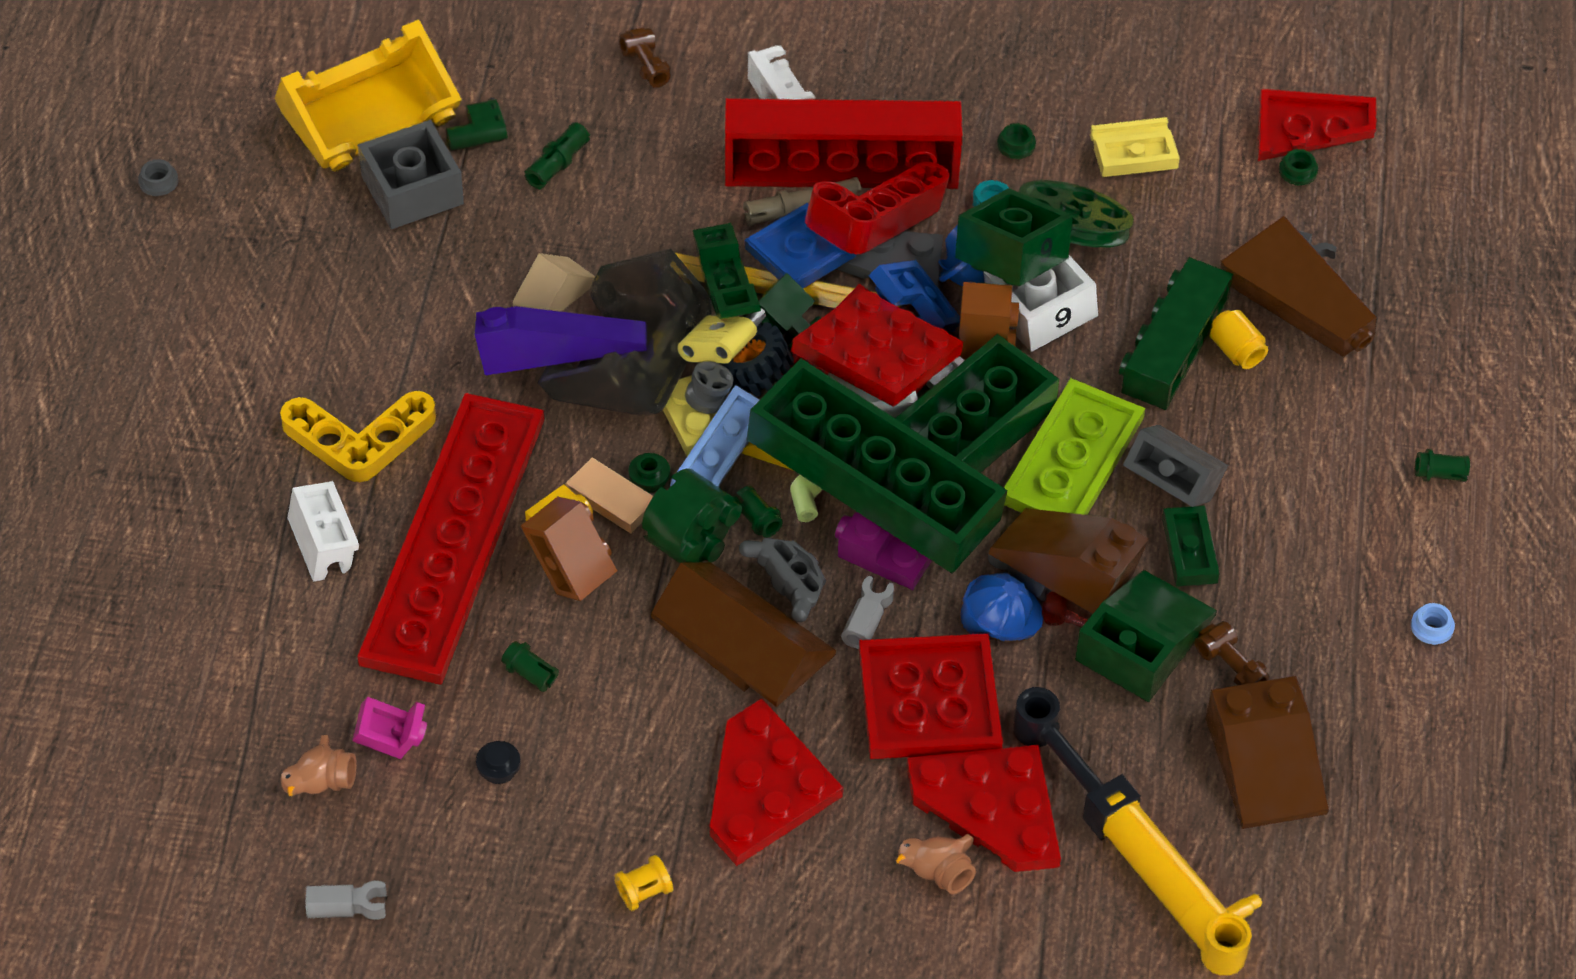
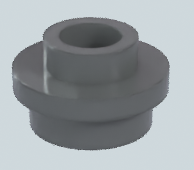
M151 160L145 163L138 176L139 186L148 195H166L172 192L178 184L177 171L165 160Z

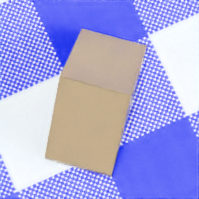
M539 253L512 301L513 307L518 306L562 312L597 283V277L569 257Z

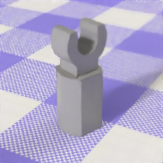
M868 576L864 579L861 598L857 600L841 635L846 645L859 649V640L872 639L884 613L883 609L887 608L893 601V583H889L884 592L875 593L872 591L873 577Z
M370 881L361 888H354L353 885L306 886L307 918L354 917V914L360 913L372 920L385 918V904L369 902L374 897H386L385 882Z

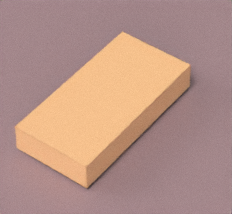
M593 457L565 483L575 495H583L593 510L630 534L642 523L646 508L653 497Z

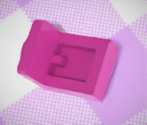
M367 697L360 706L352 741L402 759L412 746L418 747L423 740L427 728V722L422 721L425 705L416 702L407 712Z

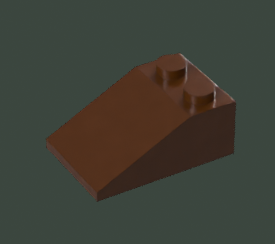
M1025 508L991 546L988 554L1089 612L1094 613L1105 599L1131 579L1149 538L1138 533L1130 525L1109 517Z
M1291 676L1211 690L1205 719L1241 828L1246 829L1327 815L1329 808L1311 719L1297 677Z

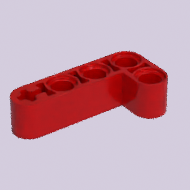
M921 162L860 196L835 182H817L813 186L805 224L809 229L848 253H866L937 213L941 208L950 174L945 167L938 163Z

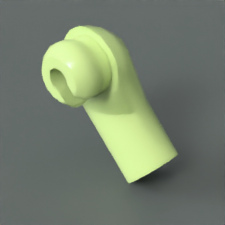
M800 474L792 482L790 493L798 520L810 522L818 516L814 498L823 489Z

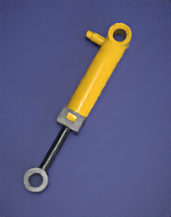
M1032 687L1024 690L1019 695L1015 708L1013 730L1017 740L1026 746L1039 745V747L1049 745L1088 792L1085 799L1083 820L1100 840L1108 837L1200 948L1201 960L1204 966L1212 973L1229 976L1239 972L1245 964L1252 938L1251 928L1244 919L1253 914L1254 910L1261 907L1262 900L1260 896L1252 894L1225 908L1139 806L1141 796L1124 775L1121 774L1103 784L1059 731L1060 702L1057 696L1050 690L1042 687ZM1031 716L1041 717V719H1036ZM1218 942H1228L1234 947H1225Z

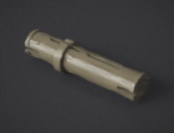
M857 177L835 182L857 196L862 194H857V191L862 190ZM813 187L790 193L786 190H780L776 192V196L744 201L743 209L749 211L744 213L747 224L754 226V224L780 219L802 205L809 204Z

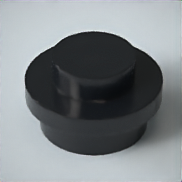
M505 741L487 743L478 751L476 756V767L479 774L493 784H503L510 781L519 771L521 765L519 751L515 746Z

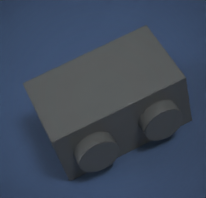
M1161 425L1140 430L1123 464L1126 468L1192 507L1211 501L1229 466Z

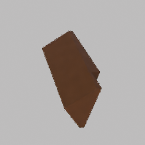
M681 562L651 612V618L745 692L751 687L775 707L779 706L836 655L834 648L711 562Z

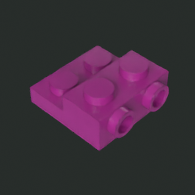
M855 512L852 517L844 515L836 528L835 538L839 539V558L908 589L914 590L932 560L858 512Z

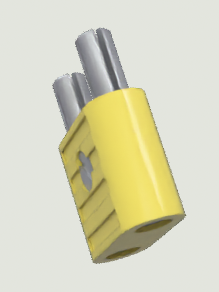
M761 308L760 312L749 313L747 317L733 316L719 319L716 313L713 316H706L678 344V352L683 359L689 362L702 363L704 361H712L722 364L729 363L756 335V327L766 317L765 311Z

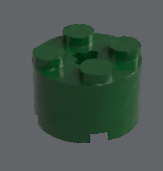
M693 469L680 470L671 476L676 482L668 490L661 486L649 502L642 520V529L647 531L648 535L643 537L678 563L703 562L705 560L713 563L722 554L725 548L723 539L730 527L739 519L742 506L735 502L733 496Z

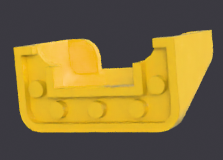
M420 20L402 26L401 31L404 36L395 38L392 41L387 38L381 42L379 48L319 74H315L314 70L306 73L303 80L301 74L297 71L281 78L274 99L283 116L322 168L331 167L332 171H337L353 162L352 158L359 155L358 144L428 120H431L432 123L434 122L435 126H440L456 116L454 111L459 107L462 99Z

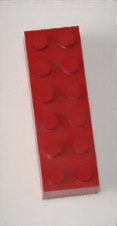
M726 98L725 186L813 187L820 181L839 182L857 177L861 188H874L918 163L933 162L945 167L950 174L946 189H958L963 138L961 101Z

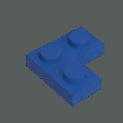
M917 260L882 264L869 274V277L876 284L877 294L882 299L895 306L912 304L919 313L918 318L935 327L942 328L948 333L953 332L959 327V314Z

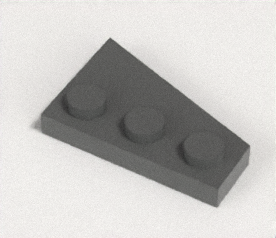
M903 231L870 251L857 254L856 257L836 269L866 279L869 278V274L879 265L917 260L938 287L940 271L938 261L941 259L943 235Z

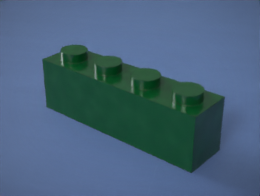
M1188 257L1181 271L1174 270L1168 282V294L1165 298L1160 296L1157 299L1151 313L1152 321L1150 325H1142L1135 341V351L1133 353L1127 352L1119 368V375L1123 376L1121 393L1167 410L1212 329L1213 320L1222 312L1229 300L1233 273Z

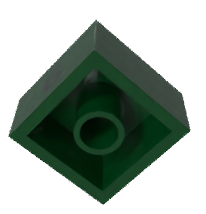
M1008 188L958 215L955 258L971 265L976 270L985 271L1001 278L1009 285L1020 287L1069 259L1073 215Z

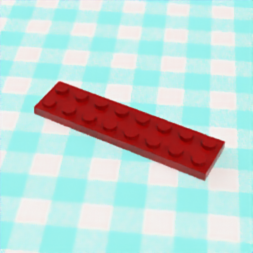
M469 393L464 394L358 653L359 666L442 685L545 420L544 410Z

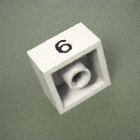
M1070 255L1069 259L1022 286L1012 285L1011 302L1019 303L1018 326L1009 328L1016 329V336L1030 352L1098 316L1096 283ZM984 271L986 284L1009 285L1003 279Z

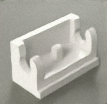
M773 46L758 52L755 50L748 52V80L760 99H815L812 92H805L790 70L786 59L770 63L771 59L786 53L781 46Z
M334 482L292 488L288 520L313 582L324 580L328 573V566L334 562H339L341 572L343 574L346 573L352 565L354 551L359 549V543Z

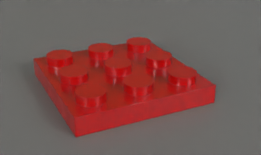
M862 288L794 337L791 352L894 407L958 358L962 353L964 341L950 335L946 330L935 327L916 317L912 312L901 309L882 299L878 294Z
M989 633L859 640V659L870 759L918 757L1002 748L1003 740Z

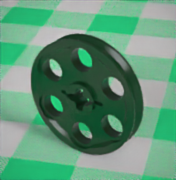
M1053 180L1029 181L1019 188V193L1073 215L1070 243L1089 247L1110 248L1123 245L1128 241L1129 229H1131L1134 223L1133 216L1123 205L1102 193L1083 186Z

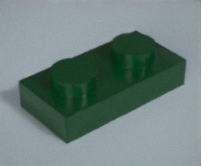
M1205 506L1164 508L1162 522L1176 587L1218 584L1220 573Z

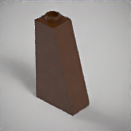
M1282 216L1221 260V269L1233 273L1231 284L1233 289L1342 357H1345L1353 350L1356 352L1363 350L1373 341L1377 317L1285 216Z

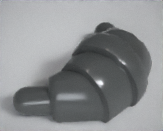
M763 538L762 542L743 541L739 545L740 554L745 557L757 558V563L765 567V571L771 577L770 581L774 589L780 595L786 596L793 606L791 613L793 620L799 623L804 622L808 618L810 610L817 604L821 590L826 583V579L818 566V560L812 553H808L794 540L786 541Z

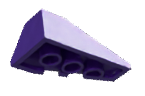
M518 306L509 308L492 307L483 312L476 313L475 338L485 375L647 351V327L644 321Z

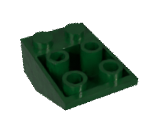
M1143 570L1105 599L1080 629L1075 661L1143 700L1150 702L1194 645L1195 639L1199 637V632L1206 628L1214 619L1217 610Z

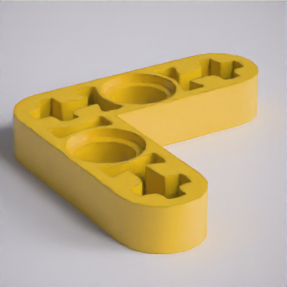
M413 391L403 395L358 434L307 398H293L287 401L280 411L283 431L290 438L352 482H364L373 478L426 433L436 421L434 399L422 391ZM307 416L308 423L304 421L302 418ZM388 430L399 434V437L392 442H382L377 438L380 433ZM326 434H335L340 437L336 444L330 446L318 442Z

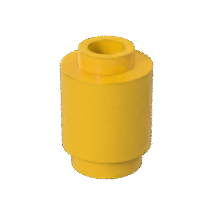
M1241 310L1223 311L1213 320L1210 337L1234 365H1240L1245 370L1251 369L1265 358L1268 353V347L1265 345L1266 339Z

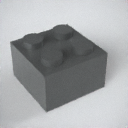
M431 120L358 144L361 176L391 229L464 204L461 171Z

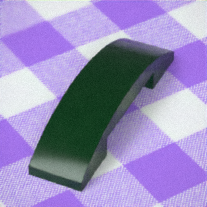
M732 223L692 230L705 285L717 317L723 319L760 312V302L754 285L749 283Z

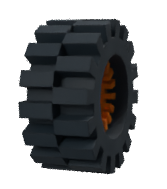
M767 322L763 326L759 324L756 327V335L729 363H719L732 374L733 385L731 391L736 385L749 394L752 392L755 397L760 396L762 389L766 388L769 391L773 387L772 384L778 382L783 377L782 374H786L791 369L790 365L794 364L793 354L781 332L776 326L772 327L771 323Z

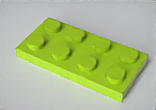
M1070 378L1004 488L1008 491L1004 506L1021 513L1025 508L1088 515L1142 423L1145 408Z

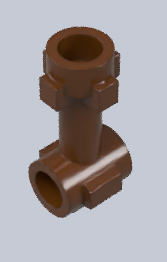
M642 27L625 31V33L619 35V46L622 54L630 57L637 56L643 67H640V75L643 80L647 79L649 84L655 88L665 85L670 79V66L667 62H662L659 56L655 57L652 52L656 47L653 31L650 28L645 29Z
M1222 621L1217 625L1212 623L1199 632V637L1195 639V647L1198 653L1208 661L1219 655L1237 673L1234 679L1237 685L1269 680L1270 675L1266 672L1267 667L1260 660L1257 662L1253 659L1248 661L1233 646L1238 642L1236 631L1228 622Z

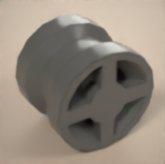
M704 361L694 368L692 381L688 384L685 391V398L687 403L695 410L705 414H714L718 412L726 400V394L733 385V377L731 372L723 365L712 361Z

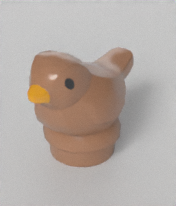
M321 735L319 745L304 753L297 764L283 771L281 775L282 789L289 796L303 792L318 794L328 788L334 791H340L342 788L351 789L356 777L355 754L346 753L343 749L333 751L330 748L329 736Z
M969 834L959 839L934 837L922 841L908 838L900 845L896 862L913 868L915 873L924 879L934 880L939 888L946 889L948 893L956 894L964 890L976 874V868L971 864V859L964 854L971 847L974 838Z

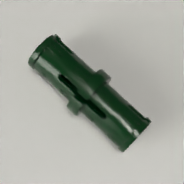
M572 122L559 138L547 143L543 148V154L524 171L527 182L536 189H543L560 170H565L572 163V157L590 141L588 130L580 123Z

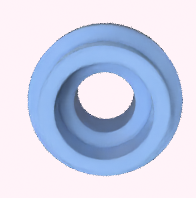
M1429 603L1422 606L1413 614L1411 620L1413 634L1427 644L1438 645L1447 642L1452 637L1455 629L1451 612L1445 606L1437 603Z

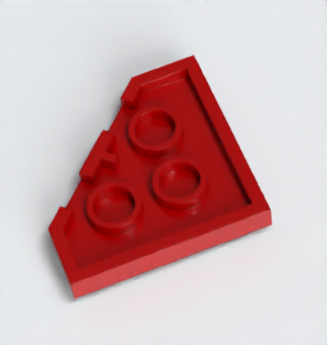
M762 698L727 720L710 820V837L731 861L738 866L843 797V786Z
M1039 745L907 758V772L913 805L927 814L930 811L948 822L950 824L949 829L961 837L969 834L974 838L973 845L978 848L983 845L1001 857V863L1014 872L1060 868L1061 855Z

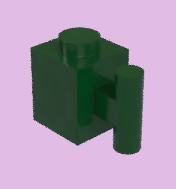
M788 273L782 276L758 299L760 307L765 311L764 314H766V317L760 323L761 326L765 322L771 323L772 327L776 326L782 335L786 332L792 339L822 318L816 316L808 323L802 317L815 300ZM793 341L788 346L790 350L792 348Z

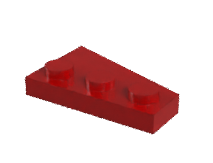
M1261 89L1259 97L1257 161L1286 156L1289 151L1294 149L1311 151L1374 138L1376 132L1377 97Z

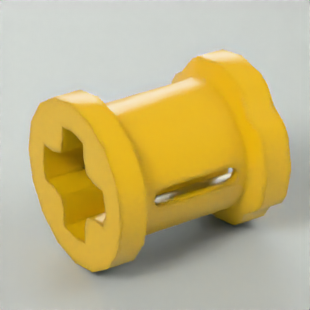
M657 855L649 857L647 864L626 874L622 871L614 874L619 894L630 911L639 908V902L660 892L664 894L673 892L669 873Z

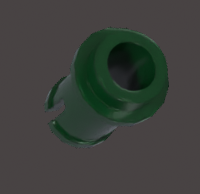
M1426 449L1425 452H1418L1416 455L1415 476L1422 477L1424 482H1429L1431 478L1466 482L1470 472V458L1466 455L1433 453L1432 449Z
M745 486L737 492L744 500L743 502L738 497H733L735 502L742 506L741 513L752 524V531L756 535H762L766 538L771 537L782 527L783 520L781 519L780 510L776 507H770L756 492L754 487Z
M514 641L506 649L501 659V662L506 665L505 670L510 674L518 673L535 685L541 692L547 691V688H550L558 677L559 669L551 666L530 651L531 646L528 643L520 644L518 641Z

